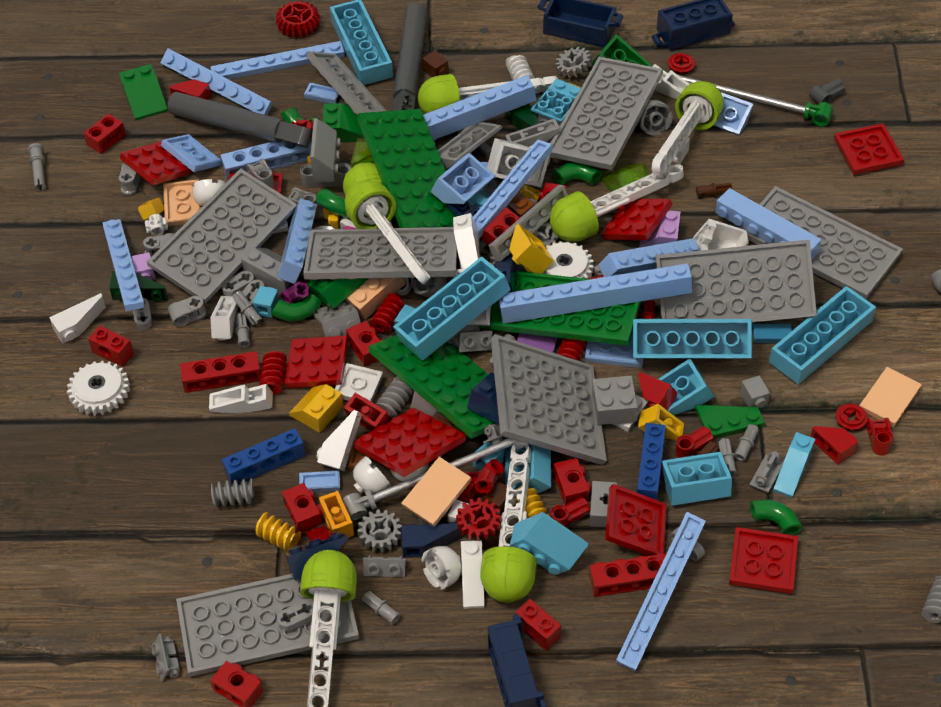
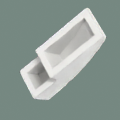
M663 70V75L655 90L677 99L689 83L672 70L669 73Z
M244 384L214 392L209 397V410L220 413H244L272 408L273 392L267 384L249 389Z

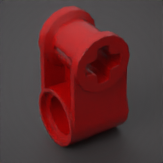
M868 418L866 425L873 452L880 456L888 454L893 440L889 418H884V420Z

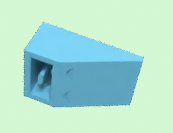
M556 78L531 108V111L550 119L555 118L557 122L562 123L581 88Z

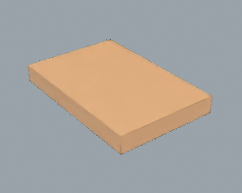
M199 179L163 183L164 210L167 226L184 225L201 208L195 202L192 194V185H194V182L199 181Z
M886 367L859 406L868 415L878 420H884V418L888 417L890 426L895 427L921 389L922 384Z
M438 457L401 504L435 527L472 479L469 475Z

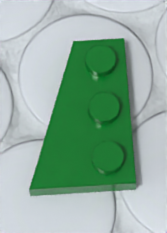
M695 405V411L701 425L711 431L714 439L745 432L750 424L758 426V429L765 426V421L758 407Z

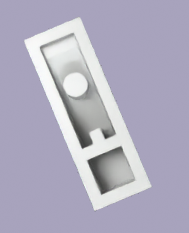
M471 213L453 217L454 234L461 269L468 268L480 258L478 227Z
M100 293L49 317L53 330L62 344L80 336L106 308L103 296Z
M233 296L220 297L211 315L212 338H217L218 340L231 339L238 311V305L234 301Z
M354 410L326 439L322 447L318 449V463L345 471L362 417L360 412Z
M482 540L461 541L463 609L484 608V587L480 578Z

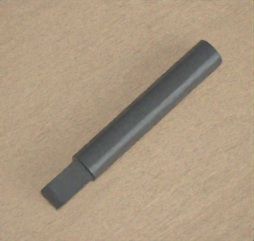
M411 3L405 9L392 111L414 109L427 19V9L420 3Z
M174 92L168 100V111L172 115L277 143L285 142L308 148L313 134V130L287 123L284 119L180 92Z

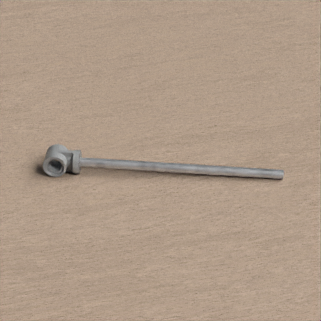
M508 438L450 462V464L456 468L462 467L508 448L518 440ZM425 473L373 495L370 490H367L363 497L359 493L345 496L342 501L351 521L367 514L366 508L371 507L372 510L376 509L375 502L416 486Z

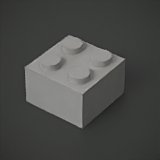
M632 376L592 379V397L597 425L637 421L638 407Z

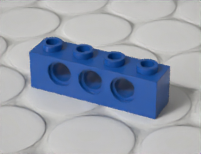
M646 423L637 493L657 500L666 425Z
M296 428L223 458L224 472L231 486H233L234 480H237L239 485L242 479H245V482L249 481L250 478H256L306 456L304 443Z

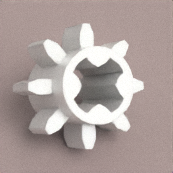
M153 214L149 217V220H145L147 233H151L153 236L163 235L164 230H168L166 217L162 218L159 214Z

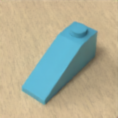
M798 432L795 433L775 483L774 492L793 498L812 454L815 443L814 438Z

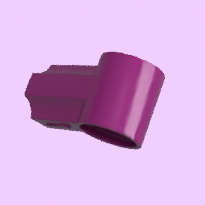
M297 282L280 294L281 299L288 303H297L309 295V287L306 283Z

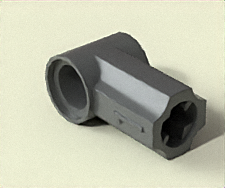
M835 79L824 86L816 85L810 91L809 96L818 104L821 102L830 103L832 98L845 92V86L841 79Z

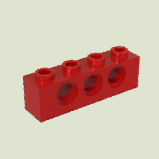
M257 351L180 363L185 393L260 381L261 373Z
M658 553L646 557L638 556L627 560L617 559L607 563L597 562L590 565L589 578L594 597L650 589L667 553Z

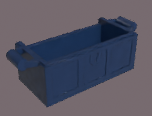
M540 0L537 6L539 10L545 12L543 34L605 47L609 43L615 27L620 26L624 17L622 14L617 13L616 7L585 0Z
M695 0L658 10L656 28L658 33L652 35L651 38L658 48L668 47L669 50L724 36L730 34L731 28L735 26L732 20L733 14L723 0Z
M515 614L512 617V621L488 626V650L505 707H547L544 693L537 692L522 642L521 616Z

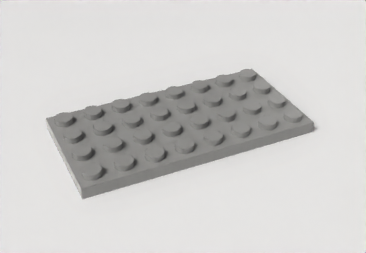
M598 57L559 127L560 131L553 137L550 143L553 146L550 157L613 170L663 75V69Z
M240 168L147 261V266L192 296L201 297L203 303L206 304L242 266L241 258L253 247L260 248L294 213L297 204Z
M776 186L759 204L822 239L820 250L812 259L813 273L842 288L849 287L864 299L869 297L903 252V248ZM747 231L749 241L757 245L769 244Z
M454 227L394 228L430 277H456L457 245ZM380 229L310 230L303 273L304 279H391L415 277Z
M810 239L656 255L657 268L688 264L692 278V293L660 298L662 319H752V322L817 316Z
M291 574L176 599L189 677L218 671L225 661L241 666L312 650L309 647L311 622L288 632L281 630L277 622V615L282 610L305 600L314 601L300 594L301 579L294 580ZM351 600L340 602L337 644L359 639ZM307 609L303 610L306 614L310 613ZM323 611L320 613V619L324 622H329L331 614ZM284 618V621L287 623L291 622L288 618ZM321 632L318 634V640L321 643L329 642V635Z

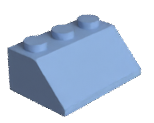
M468 153L436 180L431 193L443 203L465 204L492 181L496 175Z

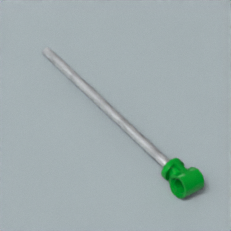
M678 75V76H680L682 79H684L686 82H688L689 84H691V83H693V82H696V81H701V80H697V79H693V78H689V77H685V76ZM714 84L720 92L804 113L803 119H812L813 123L820 127L828 125L834 111L833 107L826 102H821L817 106L808 102L805 107Z

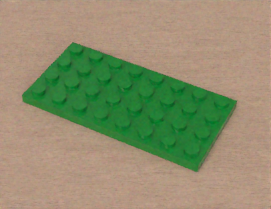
M421 109L358 113L356 118L382 184L396 201L395 217L399 227H454L453 217L456 216L447 208L449 203H443L431 193L436 180L446 170Z
M515 271V292L590 279ZM498 300L491 305L490 326L479 325V328L629 346L633 332V319L637 318L641 301L503 324Z
M397 335L369 345V353L471 439L485 433L484 429L488 427L487 425L496 424L467 409L471 390L488 373L465 354L459 352L448 341L423 361L407 348Z

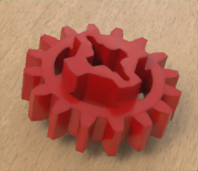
M478 497L477 502H474L472 499H469L470 504L463 502L462 508H458V515H456L458 530L462 529V535L469 534L470 540L475 536L477 541H480L482 536L487 540L488 534L494 536L495 530L500 529L501 523L500 509H496V504L492 503L489 505V499L481 502L480 497Z

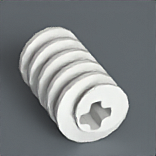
M514 55L506 59L505 65L512 80L526 75L530 79L535 78L524 56Z

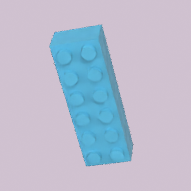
M354 0L331 6V23L359 81L366 85L393 78L392 61L362 0Z
M481 256L393 326L399 340L423 361L511 290L506 276Z
M844 287L816 311L817 316L808 317L771 348L769 363L799 385L873 321L876 306L849 287Z
M633 319V358H752V319Z

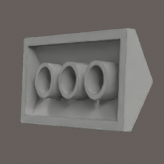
M479 122L466 128L438 150L444 167L447 169L456 164L465 155L471 153L502 129V126Z

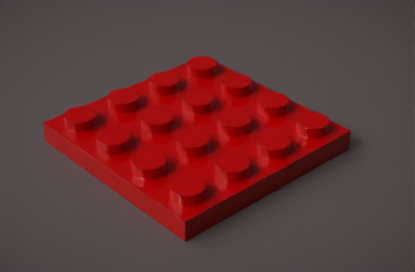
M411 408L398 417H394L389 422L378 426L373 431L362 435L353 441V445L356 450L397 474L406 477L464 443L466 438L465 434L432 418V416L422 411H418L416 408Z

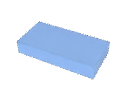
M309 83L304 93V98L325 103H337L340 95L336 93L333 87Z
M340 471L299 473V484L305 483L307 489H311L313 493L340 491Z

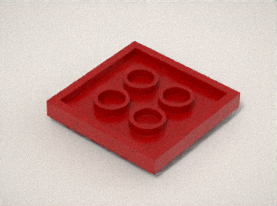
M884 123L834 134V140L853 175L899 166L904 163V158Z
M162 141L131 149L120 154V159L153 186L194 173L161 146Z
M636 199L618 209L602 231L601 236L607 240H648L673 204L670 199Z
M347 335L292 339L284 380L285 387H313L325 384L342 385L349 342Z
M612 484L609 487L605 540L648 556L664 553L667 504Z
M736 527L729 584L792 594L798 536Z

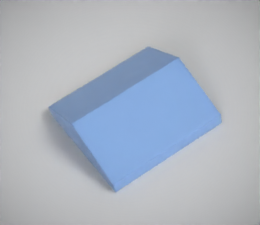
M721 92L724 106L713 126L740 135L748 122L753 104Z

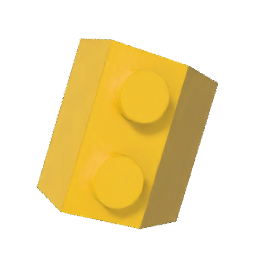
M520 224L515 226L509 248L513 255V261L518 265H524V268L530 273L542 274L554 262L553 257L539 238Z
M327 384L312 387L289 412V416L321 433L344 407L342 393Z

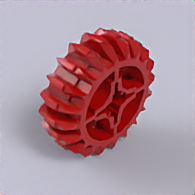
M302 0L300 2L294 1V3L288 2V5L283 4V7L279 8V11L276 12L277 28L282 32V35H287V37H307L308 34H313V31H317V27L320 24V15L317 7L309 4L308 1L305 3Z

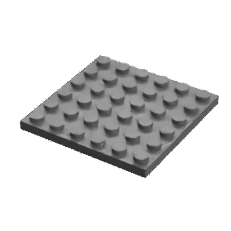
M495 334L491 338L500 435L603 465L607 459L602 425H597L592 397V379H595L593 365Z

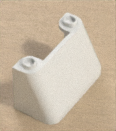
M708 219L693 237L700 250L748 246L749 243L746 230L712 219Z

